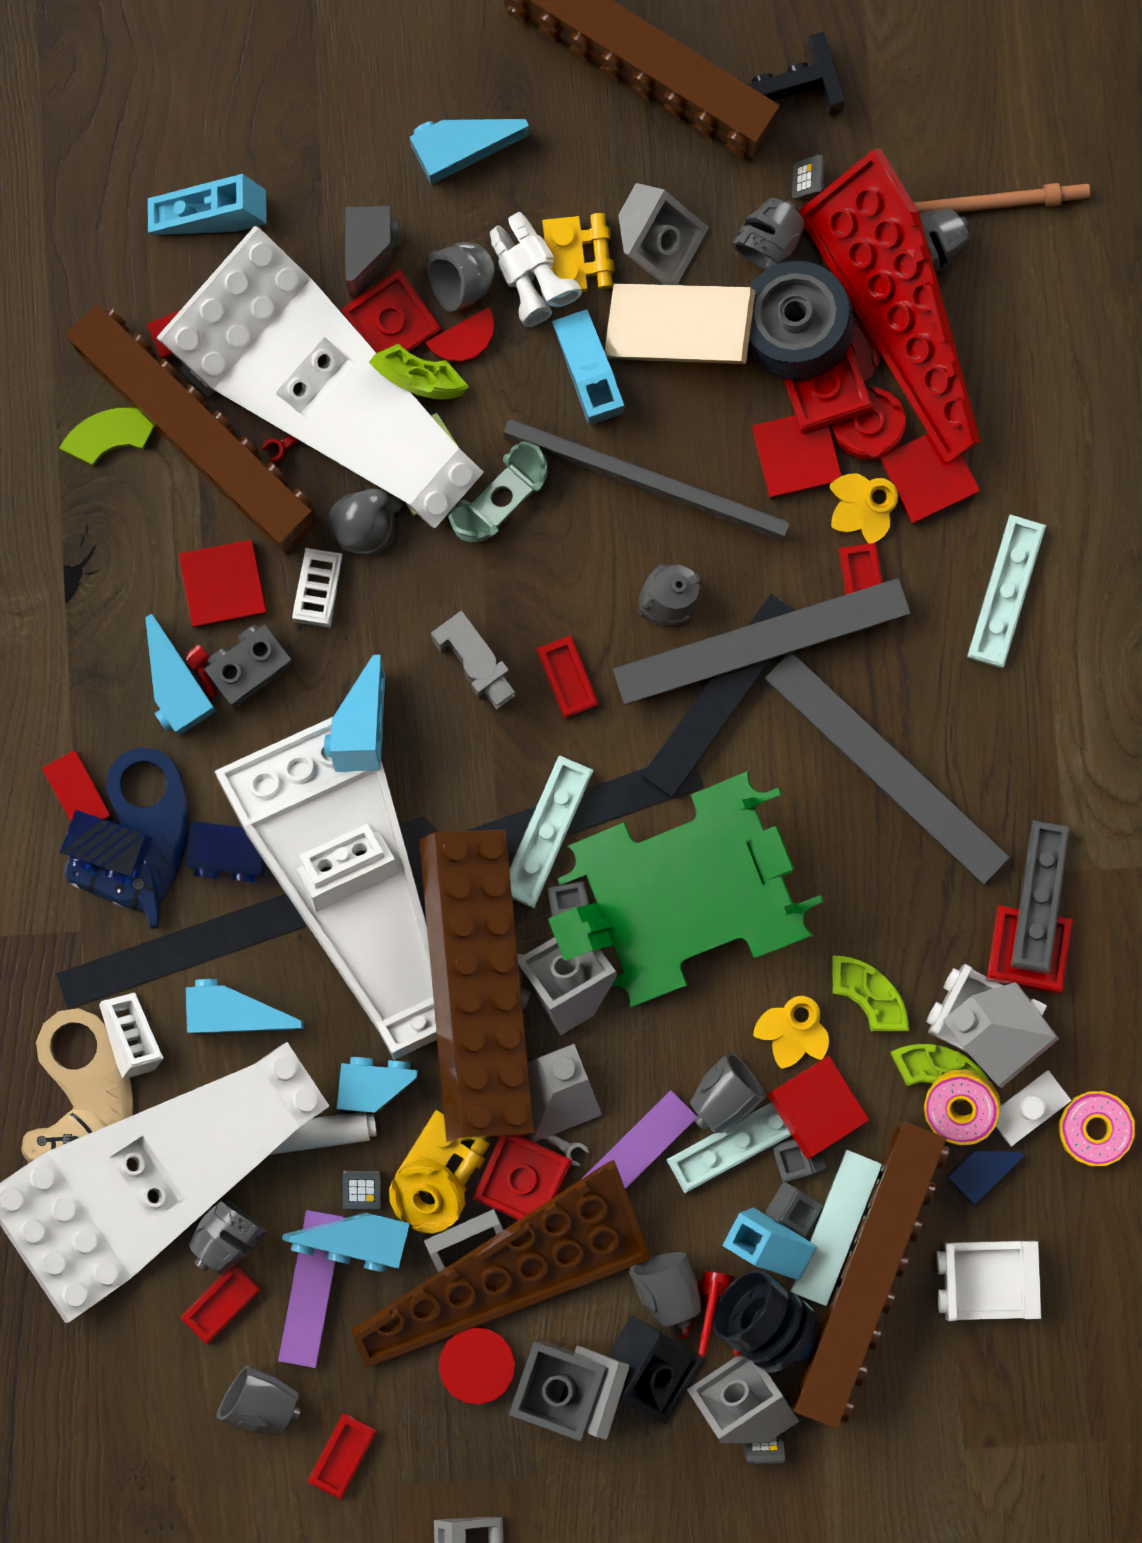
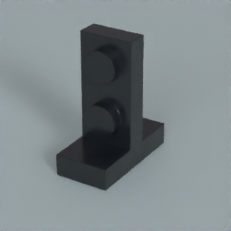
M824 31L810 35L807 48L813 65L808 66L806 62L795 64L786 70L787 73L773 76L772 73L761 74L751 80L752 83L747 84L772 101L820 88L828 115L843 111L845 98Z

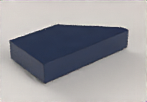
M973 1151L947 1178L975 1205L1024 1155L1021 1152Z

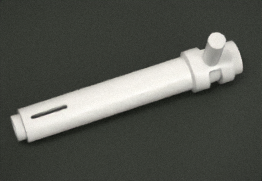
M361 1111L312 1118L299 1127L269 1155L370 1141V1137L377 1136L374 1114H367Z

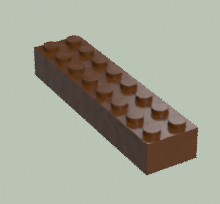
M504 0V5L508 8L506 11L511 17L521 23H525L527 20L539 27L538 32L544 38L554 43L559 40L570 47L568 50L573 56L583 62H587L589 59L601 66L600 71L606 77L616 82L621 79L632 86L631 91L645 101L653 99L663 105L662 110L668 116L678 121L683 118L694 125L693 129L697 134L707 140L717 139L725 144L724 149L737 159L743 160L745 157L753 161L776 126L780 108L779 104L613 0Z
M96 303L65 334L73 349L133 408H137L177 451L286 555L316 524L312 514L315 511L311 506L313 503L298 488L291 492L286 487L288 485L285 480L286 477L271 462L264 466L260 462L262 458L258 454L257 448L244 436L238 440L234 436L235 431L231 428V423L219 411L215 410L211 414L207 410L209 406L204 402L205 398L191 384L184 388L181 385L183 381L178 376L179 373L164 358L157 362L154 359L156 355L151 350L152 347L137 332L133 336L128 334L130 330L125 325L126 322L113 308L109 306L104 310Z
M506 829L434 832L419 839L446 1142L518 1137L534 1133Z
M905 1121L896 1123L881 1163L882 1166L856 1229L816 1335L812 1351L808 1356L790 1404L793 1412L838 1429L840 1421L848 1422L854 1406V1401L850 1398L854 1385L859 1387L862 1385L868 1369V1365L863 1362L868 1348L871 1350L876 1348L882 1329L877 1326L881 1312L888 1314L895 1297V1292L890 1290L895 1276L902 1277L909 1260V1256L904 1254L909 1240L915 1242L921 1229L923 1220L917 1218L922 1204L929 1205L933 1197L936 1184L932 1183L931 1179L935 1169L942 1170L948 1157L950 1148L944 1146L947 1140L946 1137Z

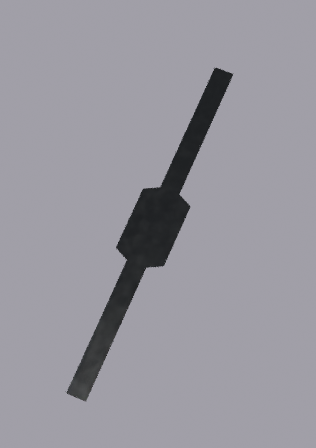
M696 765L673 798L704 787ZM646 768L612 779L585 790L566 835L672 798L642 777ZM537 806L466 831L506 829L508 855L517 853ZM424 816L401 823L399 827L423 915H425L419 839L439 831ZM359 851L355 855L360 856L362 854H365L366 852ZM325 867L321 870V872H326L330 870L331 867ZM283 894L56 973L67 1008L70 1009L308 925L288 895Z

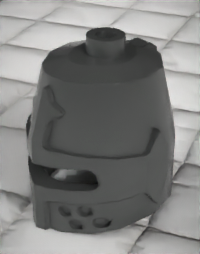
M769 198L754 213L747 217L733 240L732 247L743 258L763 270L769 269L773 265L776 266L779 263L789 262L798 247L805 227V221L797 212V206L792 202H783L777 198Z
M951 208L937 211L930 210L920 214L935 274L949 267L970 245V235L968 233L970 227L964 217L960 218Z
M661 563L648 575L639 595L638 614L659 626L671 627L685 624L698 609L702 597L703 583L697 573L695 574L691 569L682 565H666Z
M734 1052L726 1053L702 1077V1081L690 1100L692 1108L698 1115L694 1121L703 1130L709 1126L713 1132L723 1133L745 1119L766 1098V1095L757 1078L744 1061Z
M221 1197L201 1218L189 1243V1247L196 1255L195 1264L200 1269L207 1271L210 1268L219 1274H224L243 1259H246L267 1231L234 1203Z
M674 1252L656 1255L648 1261L630 1267L629 1273L642 1305L647 1308L661 1327L677 1324L679 1329L686 1328L693 1323L691 1319L701 1313L702 1306L697 1280L685 1253Z
M249 1365L244 1366L228 1388L216 1417L225 1423L250 1433L281 1435L289 1422L296 1423L299 1418L301 1409L296 1407L299 1401V1393L274 1375Z

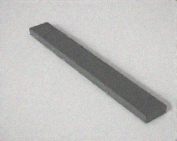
M508 420L504 429V439L518 445L521 441L530 442L537 445L545 455L783 542L789 527L788 522L517 421Z
M897 578L613 668V674L623 705L626 706L909 616L910 610L900 580Z
M793 653L787 654L765 677L764 680L982 885L1010 858Z

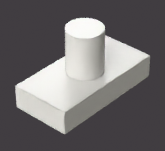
M1047 1070L1001 1105L1000 1115L995 1128L1007 1144L1012 1147L1068 1104L1071 1099L1049 1070Z

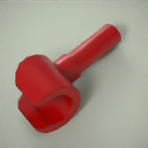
M291 435L281 441L269 439L263 443L262 450H268L277 444L280 448L279 454L271 458L270 461L281 462L287 456V449L300 440Z
M196 645L187 653L186 660L195 671L197 677H199L209 699L217 695L207 672L202 667L208 662L207 660L210 657L200 645Z

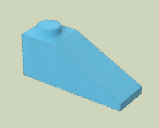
M526 119L441 120L435 124L433 121H429L418 126L413 131L414 135L409 138L411 148L432 185L529 136V124Z
M244 174L148 198V233L151 235L237 232L266 224V190Z
M150 614L145 619L154 699L160 708L154 714L166 732L173 728L180 736L217 711L156 618Z
M373 655L332 718L331 734L325 735V756L332 758L335 772L375 771L381 769L385 671L381 655Z
M218 979L195 980V987H186L187 1033L189 1034L304 1029L303 1021L226 986H218Z

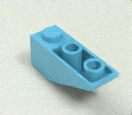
M586 309L552 321L588 426L624 414V404L588 310Z
M363 1213L283 1234L282 1240L292 1243V1251L313 1255L316 1248L328 1251L327 1259L350 1264L351 1257L365 1260L364 1268L386 1273L387 1266L399 1268L410 1223Z

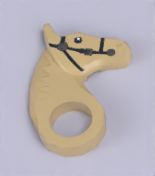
M77 1008L58 1011L43 1023L36 1041L38 1060L66 1093L73 1105V1109L49 1128H38L28 1131L24 1135L21 1150L29 1163L45 1152L133 1116L131 1077L122 1079L103 1020L95 1014ZM71 1023H81L88 1026L97 1040V1052L93 1060L87 1066L77 1070L63 1067L55 1059L53 1053V1040L56 1033L62 1027Z

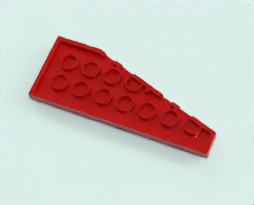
M881 148L874 149L801 208L798 213L803 217L805 229L829 269L845 288L852 307L945 462L950 463L980 443V438L919 211Z

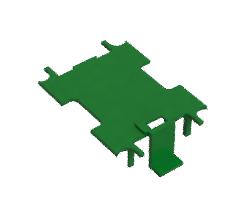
M747 771L691 794L697 811L696 817L693 821L645 841L636 842L632 839L626 822L568 845L567 847L575 854L576 865L572 872L557 878L559 884L563 885L587 875L597 903L575 907L548 918L564 961L590 951L614 945L624 974L617 976L612 986H619L627 991L630 997L629 1008L688 985L682 970V964L687 958L742 938L747 941L753 957L757 958L813 936L814 934L806 927L805 916L811 907L824 902L823 897L819 895L799 904L793 903L784 877L792 874L794 867L778 826L767 830L764 829L756 809L759 804L783 795L780 787L766 793L759 792L752 787L749 779L750 771Z

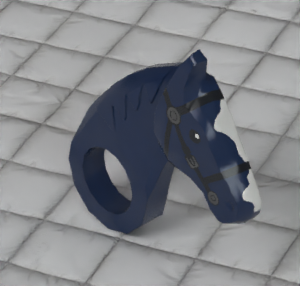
M138 747L121 754L110 767L106 790L122 828L130 829L124 835L125 838L134 831L141 834L101 865L94 864V862L105 853L99 854L90 862L82 860L90 853H85L80 858L70 855L64 866V875L68 883L119 906L144 912L150 929H155L159 927L160 902L173 883L185 853L189 826V803L182 777L176 764L157 749ZM139 763H151L159 766L166 777L167 788L164 796L158 803L150 807L131 805L122 792V781L126 772ZM144 836L130 876L104 867Z

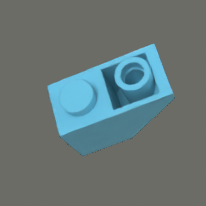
M351 1057L350 1064L341 1063L337 1109L377 1113L416 1081L419 1071L410 1070L411 1062L388 1060L387 1068L373 1066V1059Z
M755 1208L739 1213L722 1245L754 1266L796 1280L801 1279L818 1247Z

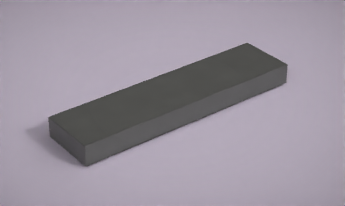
M1034 820L1031 823L1010 968L1042 974L1050 972L1070 827Z

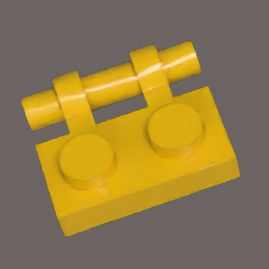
M604 213L590 215L591 229L581 230L579 216L542 220L544 240L555 261L551 270L560 279L577 281L582 292H587L586 277L597 276L599 289L613 287L612 273L615 272L614 260L610 259L608 241L611 240L610 227H606ZM582 245H594V262L584 263Z
M436 1110L399 1170L407 1163L417 1160L435 1161L446 1167L455 1153L463 1158L454 1175L459 1179L465 1193L467 1190L465 1184L475 1168L478 1167L480 1169L486 1160L483 1156L490 1143L484 1139L475 1140L469 1149L461 1144V1141L446 1142L444 1114Z

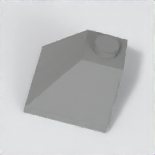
M639 183L634 185L618 214L624 253L663 285H678L709 227L664 189Z
M555 937L518 958L519 969L543 1011L560 1035L594 1016L617 977L615 969L600 949L564 961Z
M1016 982L972 995L943 1019L963 1049L1001 1088L1059 1040Z
M575 1044L527 1063L534 1133L528 1135L532 1142L602 1116Z
M742 1353L739 1357L733 1358L687 1389L721 1443H768L799 1422L768 1373L757 1367L754 1362L746 1359Z

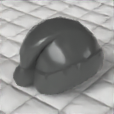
M464 241L440 251L433 250L428 254L427 275L429 283L438 302L446 311L457 312L466 309L488 293L494 281L495 267L489 253L479 244Z
M370 488L342 497L333 505L329 514L328 526L333 539L344 550L355 555L370 557L381 554L393 544L396 538L397 518L395 513L400 511L403 501L392 494L387 495L381 489Z

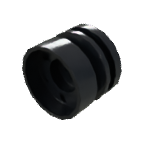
M756 1269L740 1275L724 1290L715 1307L712 1330L717 1338L732 1349L741 1352L746 1359L754 1362L761 1370L772 1373L781 1371L791 1365L803 1353L813 1334L815 1312L807 1302L799 1299L793 1292L786 1290L780 1282L768 1273Z

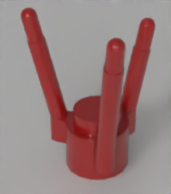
M705 1271L703 1282L698 1281L697 1285L701 1303L703 1301V1303L707 1304L698 1352L701 1357L706 1355L716 1304L724 1290L734 1281V1276ZM696 1317L691 1319L693 1323L690 1326L683 1328L681 1332L683 1339L688 1337ZM733 1349L734 1356L739 1357L741 1352Z

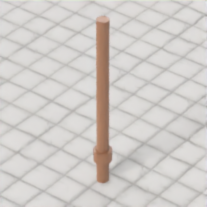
M1059 183L1043 185V189L914 202L919 214L945 208H951L956 213L1043 203H1045L1046 207L1059 206L1061 201L1089 199L1090 186L1089 184L1060 187Z

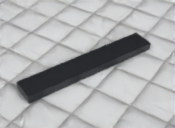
M771 593L749 625L796 610ZM770 660L711 678L646 768L642 777L673 798Z

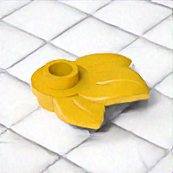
M857 473L847 474L835 479L829 485V488L841 501L833 512L831 527L842 532L861 529L868 543H875L884 537L890 528L889 513L898 502V492L894 484L883 478H875L869 481ZM878 489L882 490L885 494V499L880 504H876L872 499L873 493Z
M797 996L790 999L784 1008L768 1009L757 1021L753 1036L758 1039L773 1040V1055L777 1065L782 1069L797 1063L805 1052L816 1059L822 1060L829 1046L828 1032L819 1023L820 1009L814 1000L806 996ZM797 1008L807 1010L808 1019L805 1022H798L794 1018V1012Z

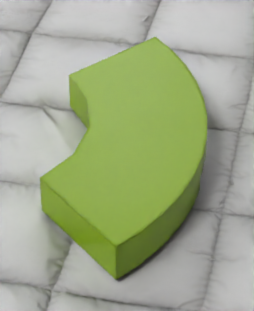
M400 344L374 354L369 361L374 369L390 382L408 392L426 398L453 399L463 396L469 388L446 360L438 362L422 360L410 354Z
M137 408L110 409L92 415L78 424L67 435L59 449L94 467L103 455L116 448L133 447L144 450L155 426Z
M832 956V994L846 996L859 1004L868 1018L870 1031H909V1022L904 1003L898 991L885 976L871 965L860 960L845 956Z
M916 1044L901 1047L890 1052L906 1086L920 1082L933 1084L939 1076L949 1071L964 1069L989 1080L984 1072L968 1057L939 1045ZM957 1099V1100H955V1101H956L957 1103H959V1102L963 1101L964 1099Z

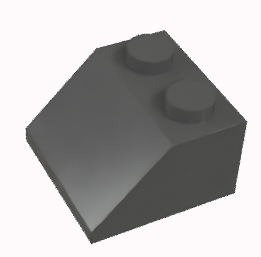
M390 206L345 207V275L350 297H358L394 261V249H401L399 218H392Z
M543 1340L534 1341L509 1415L582 1441L607 1367L579 1353Z

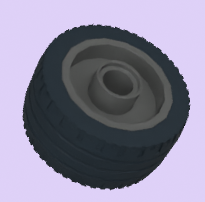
M791 261L771 266V268L760 273L751 282L749 287L755 290L748 352L761 369L779 379L807 381L812 379V377L822 376L824 372L833 369L842 360L850 345L853 334V314L849 296L842 283L833 273L815 263Z

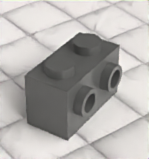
M265 624L259 629L256 625L251 626L238 637L240 643L229 651L226 647L220 649L207 660L210 665L204 670L234 709L294 665L291 658Z

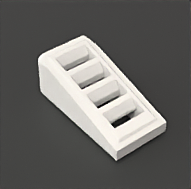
M309 548L305 549L292 615L293 622L331 628L343 554ZM312 560L333 563L332 570L311 567ZM309 575L330 578L329 584L309 581ZM307 589L325 591L327 596L326 598L306 595ZM304 604L324 606V611L305 610Z
M131 993L101 1001L99 1004L122 1079L154 1071L163 1060V1056L136 994ZM129 1009L130 1015L117 1018L116 1012ZM133 1024L134 1029L123 1032L121 1027ZM138 1040L139 1044L129 1046V1041ZM142 1054V1057L134 1058V1056Z

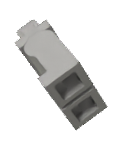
M462 611L431 632L432 641L439 651L442 652L450 647L463 664L465 677L471 683L472 691L478 699L485 694L497 710L515 697V691L506 681L509 674L508 668L502 661L496 665V658L493 652Z

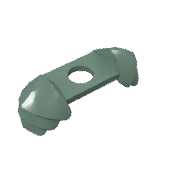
M521 441L519 445L513 446L510 453L503 457V462L507 468L471 504L462 499L457 506L451 509L448 518L454 532L461 540L478 542L494 536L506 519L534 491L538 492L547 477V461L543 451L537 445ZM506 488L512 491L513 498L507 506L497 507L493 504L492 498L497 490Z

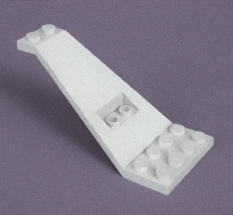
M256 226L252 228L156 337L209 388L401 499L433 528L438 526L484 473L458 448L411 392L398 387L374 369L369 361L376 352L317 284ZM325 354L327 361L324 366L319 367L318 358ZM301 382L302 391L295 395L293 387L296 383Z
M331 717L216 770L215 774L247 836L379 1031L395 1060L437 1040L427 926L382 762L380 770L335 772L332 758L325 756L324 749L325 735L331 734L333 718ZM359 851L366 852L365 854H362L360 856L355 855ZM331 867L330 870L326 872H321L323 868Z
M286 1042L247 1068L41 1154L0 1182V1226L64 1322L68 1323L130 1280L299 1127L328 1108L329 1104L288 1042ZM129 1158H133L137 1162V1169L134 1172L130 1171L126 1166ZM149 1190L157 1192L158 1201L156 1203H151L148 1200Z

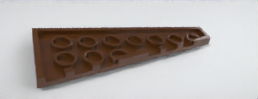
M615 1160L605 1163L351 1330L365 1367L368 1368L650 1260V1254Z

